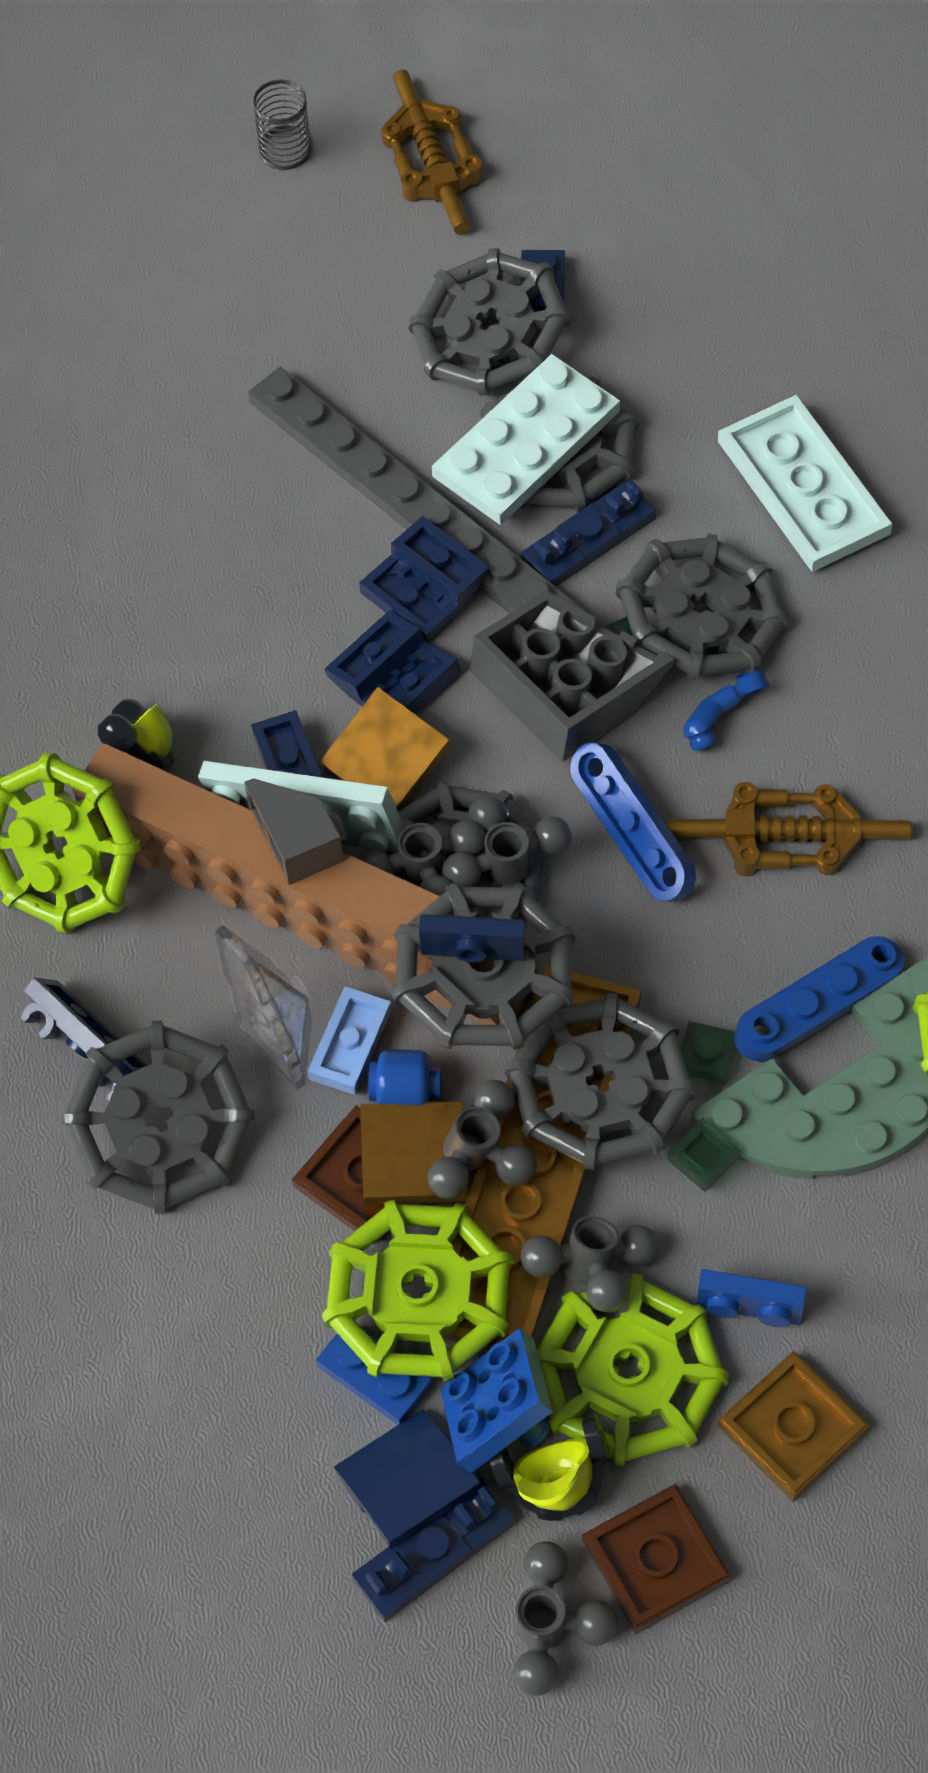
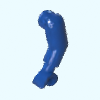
M763 671L743 672L735 678L737 684L732 687L728 684L700 702L683 728L684 737L689 739L690 746L694 751L703 750L716 742L715 734L711 731L710 727L718 720L720 715L733 709L745 695L770 687Z

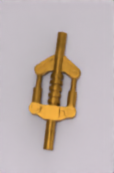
M399 70L393 75V79L403 105L384 124L381 134L383 144L388 148H392L396 156L394 163L401 178L402 196L408 201H416L420 198L434 199L435 202L442 201L454 232L458 235L464 234L469 231L470 224L460 202L459 193L468 186L477 185L482 181V160L473 154L468 139L463 138L460 130L462 118L458 108L424 99L419 100L409 72L407 70ZM435 128L452 133L455 141L453 146L459 162L452 164L451 161H447ZM408 135H413L426 171H415L409 155L404 153L401 143Z
M740 782L734 788L733 799L725 811V819H667V827L675 838H725V848H727L734 860L735 871L741 876H751L757 869H789L790 866H816V869L822 874H833L857 848L861 839L911 838L910 820H861L860 814L834 787L827 784L818 786L814 793H787V789H757L750 782ZM787 804H813L814 808L825 820H821L820 816H812V820H808L807 816H799V819H794V816H786V819H781V816H773V819H768V816H760L759 819H755L754 809L755 807H787ZM755 839H759V842H767L768 839H772L773 842H781V839H786V842H794V839H799V842H807V839H812V842H820L821 839H826V842L816 855H790L789 851H759L756 847Z

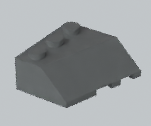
M544 591L474 636L470 671L564 762L573 756L580 746L592 743L631 717L674 665L675 658L662 651L655 655L638 646L637 638L624 631L617 635L595 623V616L548 591Z

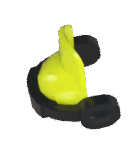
M123 699L113 708L112 714L108 715L97 727L98 737L104 744L164 771L174 763L173 755L170 752L172 747V730L166 716L157 704L146 711L138 701Z
M597 1414L583 1418L582 1426L585 1439H567L540 1447L519 1458L516 1465H514L505 1447L489 1459L498 1486L501 1489L509 1488L520 1504L536 1513L538 1518L542 1520L562 1521L564 1517L575 1514L579 1516L585 1513L597 1503L598 1493L604 1477V1460L608 1459L610 1454L606 1434Z

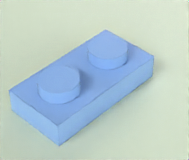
M344 986L307 1071L309 1080L356 1095L391 1014V1001Z

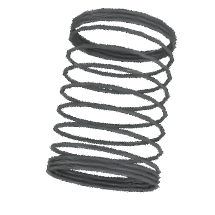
M283 79L271 80L261 85L255 91L253 97L259 156L266 165L273 169H294L302 165L309 158L311 151L306 95L300 85L292 81ZM286 84V85H291V86H293V87H295L296 89L299 90V91H297V90H295V89H293V88H287V87L273 88V89H270V90L266 91L265 93H263V94L257 99V95H258L263 89H265V88H267V87H269V86H271V85ZM277 89L293 90L304 99L303 102L292 94L281 93L264 99L257 106L258 101L264 94ZM279 95L292 96L303 104L302 106L294 101L279 100L265 105L260 111L258 110L264 101ZM282 101L292 102L301 107L298 110L294 107L281 106L272 108L264 114L261 113L265 107ZM279 108H290L298 111L296 114L283 112L270 117L265 116L268 112ZM281 114L292 115L288 118L282 119L272 118L273 116ZM293 122L298 123L297 126L285 125ZM271 124L282 125V126H276V127H274V128H269V127H267V126H269V125H271ZM281 131L295 132L287 136L272 135ZM295 134L301 135L293 141L281 143L267 138L268 136L284 138ZM302 136L304 138L300 144L284 149L271 147L264 142L266 139L272 143L287 144L299 140ZM306 140V144L301 150L287 155L272 153L262 145L263 143L276 150H290L300 146ZM307 146L306 151L300 157L290 161L274 160L263 152L265 150L272 155L281 157L292 156L301 152ZM263 155L272 161L281 163L293 162L300 158L302 159L292 165L281 166L272 164L271 162L267 161L263 157Z

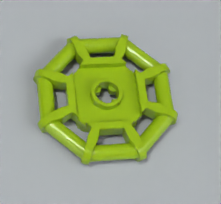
M43 753L38 761L6 776L0 775V889L4 896L2 903L8 909L15 907L54 926L58 933L71 934L75 927L109 912L119 913L126 905L124 894L135 855L141 851L140 839L134 838L114 795L113 788L115 785L108 777L100 779L62 761L56 753ZM42 781L46 795L32 801L23 789ZM64 784L85 793V799L77 802L67 797L71 794L64 791ZM8 806H11L17 811L16 820L11 822L8 832L1 833ZM98 808H99V810H100V812H101V814H102V816H103V818H104V820H105V823H106V825H107V827H108V829H109V831H110L112 837H109L108 834H107V832H106V829H105V827H104V825H103V823H102V821H101V819H100V817H99V814H98V812H97V809H98ZM53 832L56 837L64 836L67 840L68 845L62 848L64 854L54 847L52 841ZM12 848L24 874L21 879H17L4 849ZM111 853L115 856L108 878L103 874L104 866L101 868L100 866L103 856ZM88 885L95 894V897L77 905L74 890ZM33 889L39 892L50 891L56 894V905L29 892Z
M394 1199L384 1202V1208L341 1243H333L328 1252L332 1262L327 1309L322 1313L324 1324L326 1327L333 1328L368 1367L367 1373L376 1378H379L382 1374L442 1377L443 1382L454 1379V1372L496 1337H504L510 1327L506 1321L509 1270L514 1266L513 1258L510 1252L502 1251L468 1214V1207L456 1203L454 1207L395 1204ZM404 1225L440 1227L438 1235L407 1234ZM391 1229V1234L394 1238L389 1242V1247L380 1255L376 1252L373 1256H369L363 1252ZM459 1234L479 1257L468 1262L463 1256L461 1258L453 1250L451 1243ZM352 1270L365 1272L363 1296L349 1299ZM415 1277H424L425 1285L432 1287L430 1293L424 1294L422 1298L415 1299L412 1298L411 1293L403 1292L404 1286L413 1285ZM488 1277L486 1307L470 1302L472 1279ZM368 1313L375 1320L377 1327L384 1332L377 1345L356 1323L355 1319ZM464 1319L476 1325L474 1329L450 1349L446 1350L443 1336L454 1333L459 1323ZM398 1340L430 1342L432 1355L393 1352Z
M632 1274V1278L626 1280L628 1285V1297L626 1302L628 1301V1311L620 1313V1317L607 1321L606 1317L597 1319L593 1313L597 1309L589 1303L586 1291L577 1294L569 1291L561 1298L563 1305L537 1348L553 1410L549 1414L550 1429L554 1434L563 1433L572 1439H585L582 1426L583 1419L580 1417L589 1408L616 1421L615 1436L605 1431L609 1446V1458L614 1460V1465L625 1466L626 1461L682 1445L690 1448L697 1442L696 1434L721 1387L727 1386L729 1372L722 1367L706 1320L708 1311L701 1304L694 1306L643 1280L642 1274ZM642 1303L673 1318L674 1321L669 1326H666L641 1313ZM576 1323L587 1330L574 1353L561 1350ZM687 1334L690 1335L699 1363H684L677 1347V1339ZM630 1356H634L639 1359L637 1368L642 1373L637 1377L630 1376L628 1379L619 1376L620 1369L614 1363L617 1360L626 1362ZM559 1370H573L580 1395L574 1397L568 1403L558 1375ZM683 1381L697 1384L698 1386L683 1414H681L671 1402ZM660 1415L667 1425L666 1428L629 1438L630 1423L643 1424L650 1421L653 1417Z

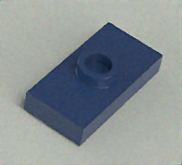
M431 914L420 915L419 938L421 955L457 957L462 961L473 963L481 962L485 959L524 961L525 923L522 920Z

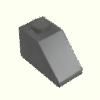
M255 778L244 782L248 806L289 885L344 861L341 842L347 839L346 831L336 812L328 814L319 797Z

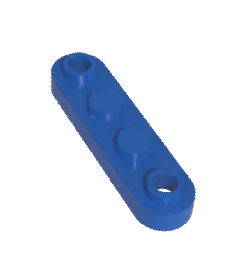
M586 743L580 746L572 757V778L648 892L660 901H681L688 897L696 881L694 865L617 752L606 744ZM601 762L603 763L602 773L599 770ZM675 871H676V882H674V873H675Z
M880 936L869 937L746 1011L740 1017L734 1033V1042L737 1049L746 1058L757 1062L769 1061L850 1012L852 1005L898 976L904 966V956L901 949L888 938ZM872 955H880L887 960V962H878L873 958ZM764 1026L770 1031V1034L762 1035L754 1027Z

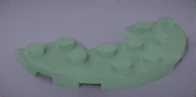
M928 956L852 1005L851 1015L875 1042L876 1048L804 1096L772 1058L691 1111L690 1120L716 1146L741 1161L743 1157L753 1163L770 1168V1173L792 1178L813 1179V1175H835L844 1173L845 1177L871 1171L905 1154L928 1134V1075L924 1073L920 1066L924 1058L918 1015L913 1010L916 997L928 991Z

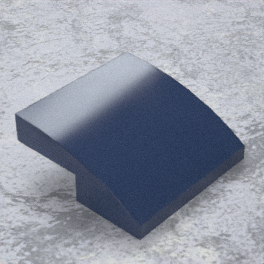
M422 516L391 543V555L359 582L360 593L385 613L391 611L421 628L425 641L429 643L471 599L490 573V567Z
M391 611L385 613L324 669L326 675L360 706H363L376 688L379 687L414 714H417L462 672L456 658L426 642L421 628Z
M423 1409L333 1467L363 1513L366 1512L390 1549L477 1493L481 1488V1484L475 1474L468 1472L457 1464L452 1443Z

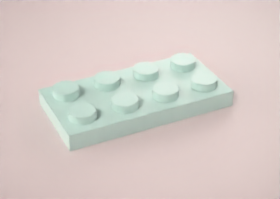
M551 354L432 465V477L499 525H502L620 412V400Z
M797 395L718 431V443L811 572L891 535V521Z
M204 761L198 779L205 790L249 810L244 782L255 778L319 797L327 813L336 812L344 826L347 839L341 842L342 845L361 847L365 851L380 850L398 853V837L405 827L388 787Z

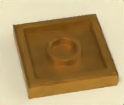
M377 687L319 762L343 781L388 787L397 811H399L409 802L453 743Z
M463 1101L426 1102L419 1106L361 1104L364 1205H384V1202L393 1199L395 1204L467 1201V1188L456 1198L444 1199L432 1192L427 1180L431 1165L438 1159L445 1157L443 1142L458 1114L463 1110Z
M792 1351L720 1417L717 1422V1426L792 1502L869 1431L870 1427L795 1351Z

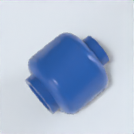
M387 1049L381 1052L378 1062L370 1061L369 1101H377V1104L419 1106L426 1102H431V1098H441L442 1070L441 1068H432L431 1058L426 1051Z

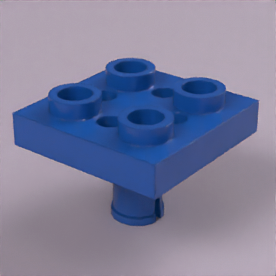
M521 1328L517 1329L502 1342L495 1344L485 1355L464 1371L454 1375V1379H451L440 1388L456 1462L470 1473L517 1438H520L528 1446H535L549 1432L550 1424L547 1416L553 1410L534 1338Z

